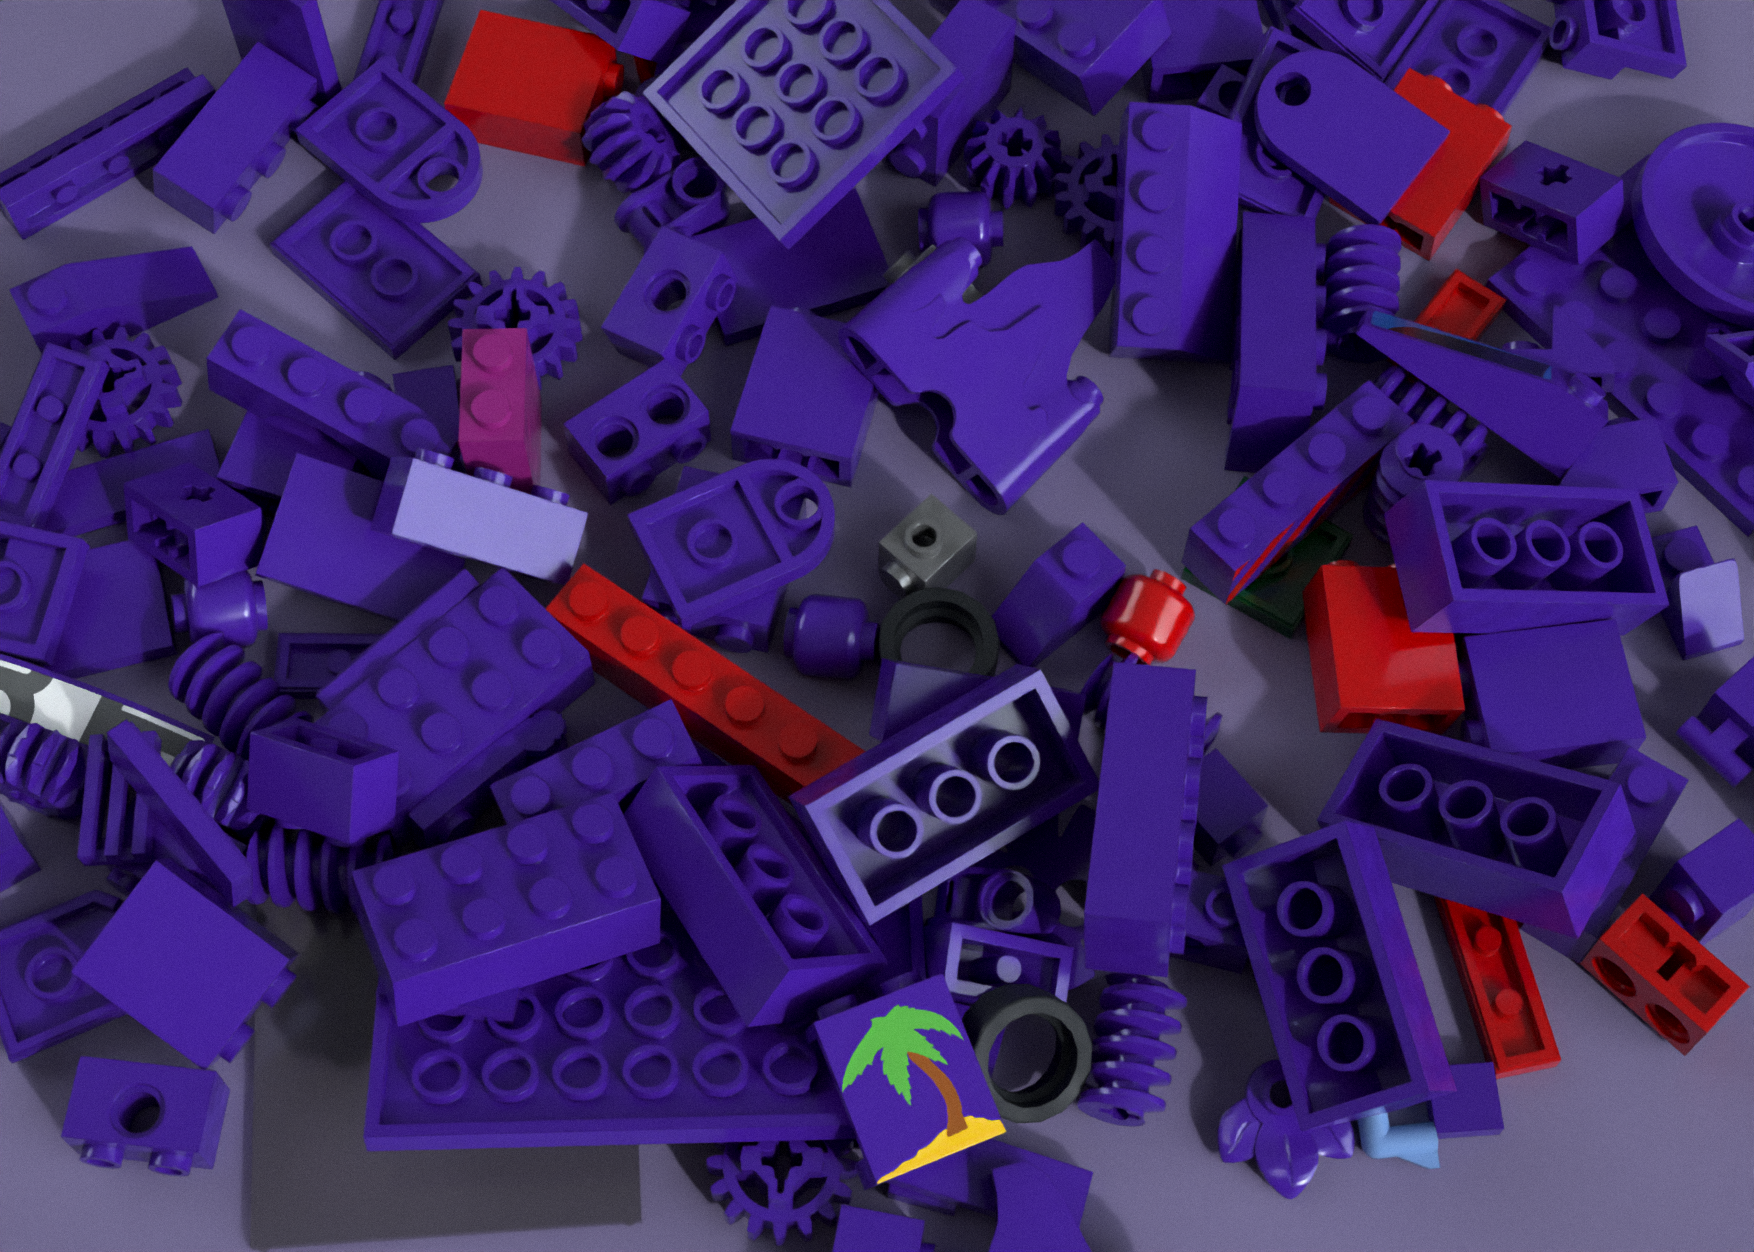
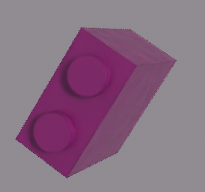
M527 328L463 329L458 442L467 475L473 476L475 467L494 470L513 477L511 489L530 494L533 485L540 486L542 400Z

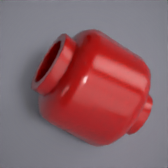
M1154 569L1150 576L1142 574L1127 575L1120 583L1100 619L1101 628L1107 636L1105 641L1106 647L1122 659H1125L1134 652L1138 655L1137 664L1141 665L1169 661L1175 655L1195 619L1193 606L1183 596L1187 589L1185 584L1176 577L1158 569Z

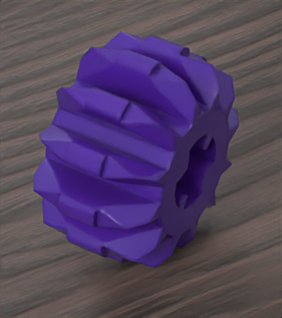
M624 91L618 96H612L608 101L603 102L593 110L590 117L583 123L586 134L581 140L583 145L592 152L589 160L590 163L598 165L603 172V179L614 181L617 189L623 194L628 191L634 193L648 187L681 164L679 153L683 150L681 142L673 136L675 128L666 122L658 109L655 110L651 107L648 99L643 95L635 97L633 94Z
M1021 106L1014 114V117L1009 118L996 108L991 116V123L976 122V126L972 130V138L968 139L967 144L964 146L963 160L967 166L966 178L969 186L981 187L980 191L984 192L990 200L997 196L1002 198V204L1006 211L1013 204L1014 200L1018 199L1031 209L1034 202H1036L1037 194L1051 195V192L1054 190L1055 176L1058 173H1062L1064 156H1062V151L1060 150L1061 139L1059 131L1046 130L1047 123L1045 122L1044 115L1032 120L1025 119Z
M10 722L0 734V794L5 795L9 802L18 803L28 811L34 810L48 818L75 819L77 815L82 814L88 749L79 745L78 740L68 738L58 730L46 729L38 723Z
M203 740L189 741L181 753L175 756L170 768L224 832L234 834L240 838H251L254 831H260L262 826L268 823L271 817L247 809L248 760L237 756L232 751L229 752L214 743L209 744Z

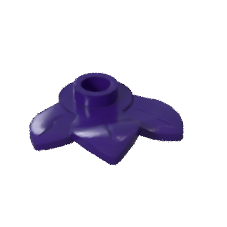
M1280 1059L1269 1060L1257 1066L1249 1075L1245 1085V1097L1224 1111L1217 1129L1218 1151L1220 1159L1224 1163L1242 1162L1255 1157L1258 1168L1266 1182L1285 1199H1293L1311 1181L1318 1165L1319 1155L1335 1159H1346L1353 1156L1354 1133L1350 1121L1310 1131H1301L1292 1100L1286 1106L1279 1108L1270 1099L1272 1085L1280 1080L1286 1083Z

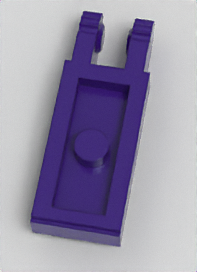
M549 708L545 711L540 709V712L533 713V718L528 717L512 731H507L409 810L408 816L414 842L424 850L466 837L473 829L476 819L494 804L499 806L490 787L491 784L568 748L567 737H565V734H567L566 720L562 719V714L556 713V710L550 711Z

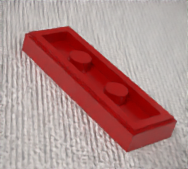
M1434 896L1485 1061L1493 1062L1496 1079L1556 1067L1560 1063L1561 1057L1516 920Z

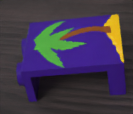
M918 970L902 974L879 985L883 996L861 1005L858 1004L855 994L827 1003L816 1009L819 1021L814 1022L803 1032L807 1045L816 1042L820 1045L864 1159L854 1164L864 1191L991 1140L1006 1132L943 973L923 981Z

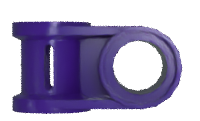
M702 157L690 158L683 161L677 168L648 187L640 189L626 198L618 207L614 216V222L622 232L631 233L644 248V256L661 226L689 238L721 228L727 222L730 215L727 184ZM699 193L710 194L704 198H693V196Z
M971 865L938 885L934 916L926 919V926L955 922L1038 940L1050 934L1058 924L1061 914L1060 900L1056 891L1048 884L1011 869H994ZM1026 892L1027 903L1025 910L1019 917L1014 919V902L1020 894Z

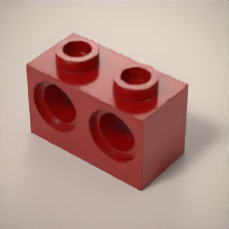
M1643 893L1598 939L1580 963L1684 1056L1692 1050L1750 987Z

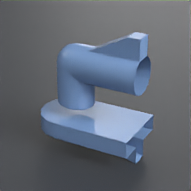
M1388 1113L1358 1119L1361 1146L1365 1154L1370 1158L1386 1159L1396 1157L1425 1169L1440 1168L1438 1137L1432 1121L1389 1126Z

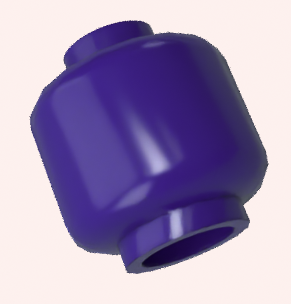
M981 191L934 194L928 202V208H919L920 254L932 244L937 248L946 240L953 241L956 237H963L970 241L981 255L982 264L978 268L986 267L992 259L993 247H1004L1003 211H991L990 199Z
M247 570L226 576L200 587H197L185 578L184 594L171 595L175 633L188 632L191 645L212 633L223 632L224 648L236 644L245 649L251 647L256 642L258 631L268 629L263 581H253L252 576Z
M816 593L810 594L802 600L799 608L791 607L788 611L784 630V655L786 658H793L795 667L802 675L852 680L861 672L865 660H876L880 624L869 622L868 610L861 599Z

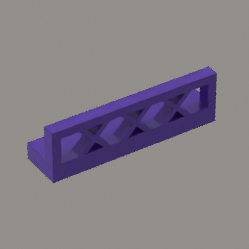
M188 67L175 73L0 172V210L21 239H27L157 164L216 93L215 89L203 74L195 77Z

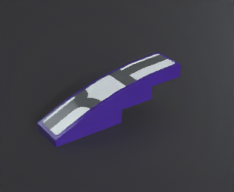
M0 654V732L10 722L38 723L46 729L58 730L62 735L78 740L79 745L88 749L90 735L103 734L107 739L106 732L127 719L129 722L132 721L141 733L142 731L157 732L162 740L161 757L169 766L175 756L181 753L189 741L203 740L212 744L215 739L212 735L100 688ZM109 761L108 773L112 775L113 763Z

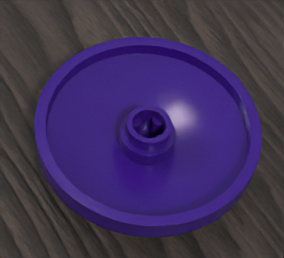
M1706 123L1684 128L1667 137L1656 147L1635 179L1632 190L1631 210L1638 239L1654 267L1686 299L1720 319L1754 329V128L1731 123Z

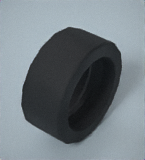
M942 587L914 591L896 602L882 620L877 642L879 671L882 658L902 661L900 654L902 639L910 630L921 624L942 622L957 626L967 632L973 639L976 655L974 664L968 672L995 677L1000 645L995 621L979 601L964 592Z
M1009 984L983 994L964 1013L962 1023L1001 1118L1016 1124L1042 1122L1063 1112L1081 1093L1091 1071L1092 1042L1085 1022L1069 1004L1050 992L1033 985ZM1026 1014H1035L1045 1018L1055 1030L1056 1044L1053 1059L1048 1070L1035 1084L1014 1092L1002 1089L990 1078L988 1072L989 1052L996 1036L1011 1021Z

